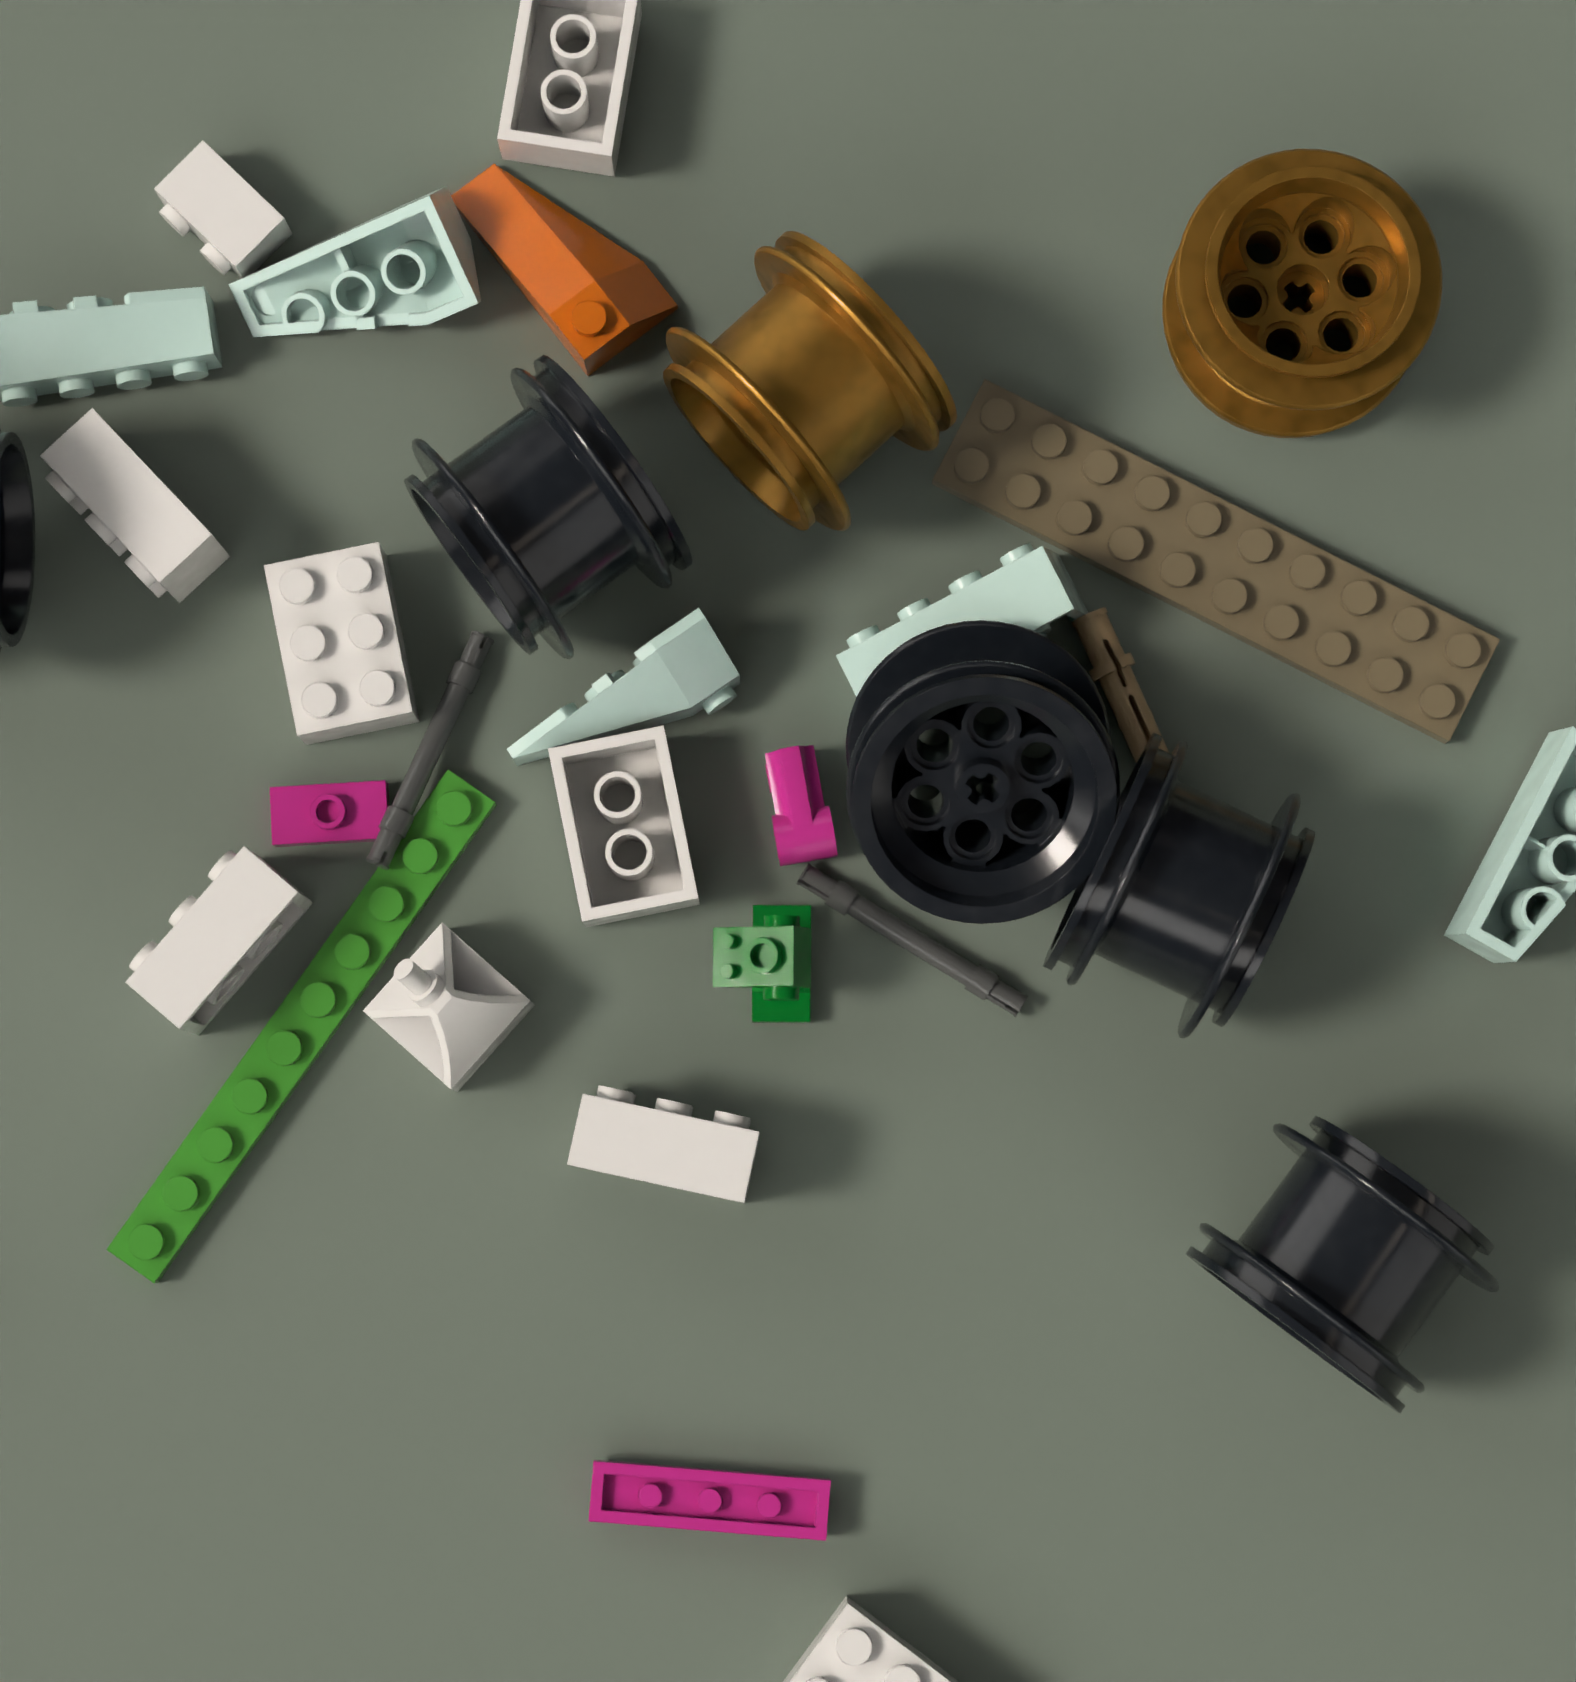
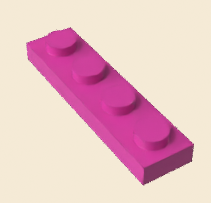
M594 1460L588 1521L826 1541L831 1479Z

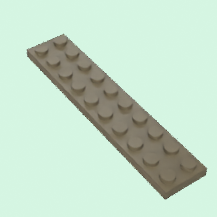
M984 379L932 479L933 485L1443 744L1450 741L1500 641L1499 638Z

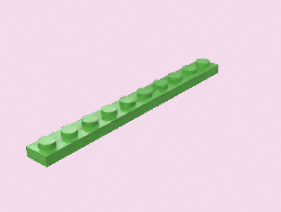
M450 770L446 771L414 816L405 839H401L389 869L385 870L378 867L110 1243L106 1249L151 1282L159 1283L497 806L495 801Z

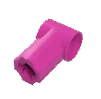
M798 745L765 753L766 773L775 815H771L780 867L838 857L829 805H824L814 745Z

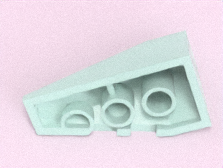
M447 186L228 284L253 337L319 333L324 330L353 328L365 330L376 329L381 326L429 325L481 302L471 238Z
M697 608L635 651L634 654L637 658L633 661L634 668L626 674L622 669L612 674L606 673L594 682L592 688L585 693L584 697L588 701L579 709L573 702L563 706L509 746L507 751L516 765L519 766L549 757L548 748L656 727L691 717L702 709H705L707 714L711 715L726 706L737 696L733 688L740 684V674L706 617Z

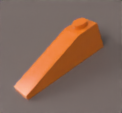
M496 164L491 165L451 195L462 217L587 376L591 375L678 309L676 302L642 260Z

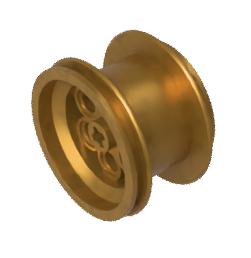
M1293 149L1264 155L1236 168L1222 178L1201 200L1188 221L1180 246L1168 270L1162 300L1164 333L1171 357L1184 383L1194 396L1215 415L1245 431L1275 438H1302L1340 429L1375 409L1396 387L1405 371L1419 356L1435 326L1441 304L1442 266L1440 254L1431 227L1416 202L1395 180L1373 165L1350 155L1321 149ZM1311 233L1324 236L1330 243L1331 251L1325 254L1312 252L1305 245L1304 236ZM1255 243L1266 245L1274 254V261L1270 264L1256 263L1250 259L1246 247ZM1348 276H1356L1362 279L1368 286L1369 296L1356 298L1349 295L1343 287L1342 279ZM1302 295L1307 301L1303 309L1297 307L1290 312L1285 308L1284 303L1288 296L1294 299ZM1235 296L1249 299L1255 307L1256 315L1250 318L1235 316L1230 311L1227 300ZM1333 329L1342 331L1350 340L1351 349L1344 352L1332 350L1324 341L1323 333ZM1275 339L1288 343L1293 350L1294 359L1288 361L1268 353L1266 343Z
M786 231L776 240L775 247L762 246L754 254L755 270L766 294L715 341L710 344L699 335L682 327H672L667 331L666 344L674 363L670 364L663 371V379L675 404L698 436L730 473L764 506L783 521L799 530H808L816 520L830 529L845 531L851 525V513L838 485L891 436L918 450H934L939 444V431L948 430L956 422L957 410L952 395L936 366L917 339L885 301L855 271L823 245L799 232Z

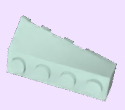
M205 287L131 292L124 296L125 304L113 305L111 299L96 297V295L73 297V301L66 305L67 309L55 310L48 306H38L37 300L12 302L13 311L9 314L0 315V401L7 407H22L36 403L38 401L37 396L60 393V396L63 398H81L92 395L95 392L94 387L117 384L119 389L132 390L151 385V378L174 375V379L178 381H192L205 378L209 375L208 370L223 368L214 302Z

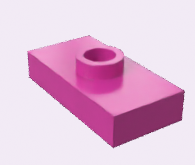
M381 780L269 787L272 845L274 847L375 841L380 831L378 826L389 806L388 782Z

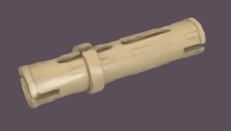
M1106 607L1087 613L1071 623L1076 628L1093 666L1089 674L1093 682H1100L1116 717L1118 726L1137 763L1153 733L1162 735L1132 671L1131 666L1135 664L1131 653H1124L1107 615L1108 611ZM1162 737L1159 748L1169 753Z

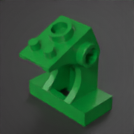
M753 905V927L713 928V987L752 988V1023H810L811 905Z

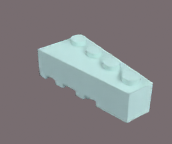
M1031 543L1022 545L1002 556L1000 561L1003 567L984 577H982L980 571L969 573L948 586L952 594L932 605L928 598L921 599L900 610L897 613L900 622L880 632L878 626L874 625L849 637L846 640L849 649L837 654L836 657L856 697L869 675L887 655L906 641L930 629L962 621H999L1033 630L1046 637V633L1051 630L1049 623L1067 615L1071 623L1075 619L1087 614L1088 611L1060 556L1044 546L1034 550Z
M1573 726L1548 733L1444 936L1492 963L1517 962L1566 906L1565 902L1576 891V728Z

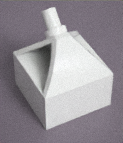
M442 922L410 959H404L397 964L394 969L393 978L367 1005L363 1012L447 1087L458 1092L535 1004Z

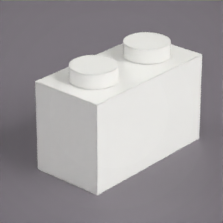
M203 140L154 188L164 204V207L159 211L160 215L183 237L191 230L205 244L199 250L200 253L222 275H225L230 269L240 278L254 273L292 235L285 218Z

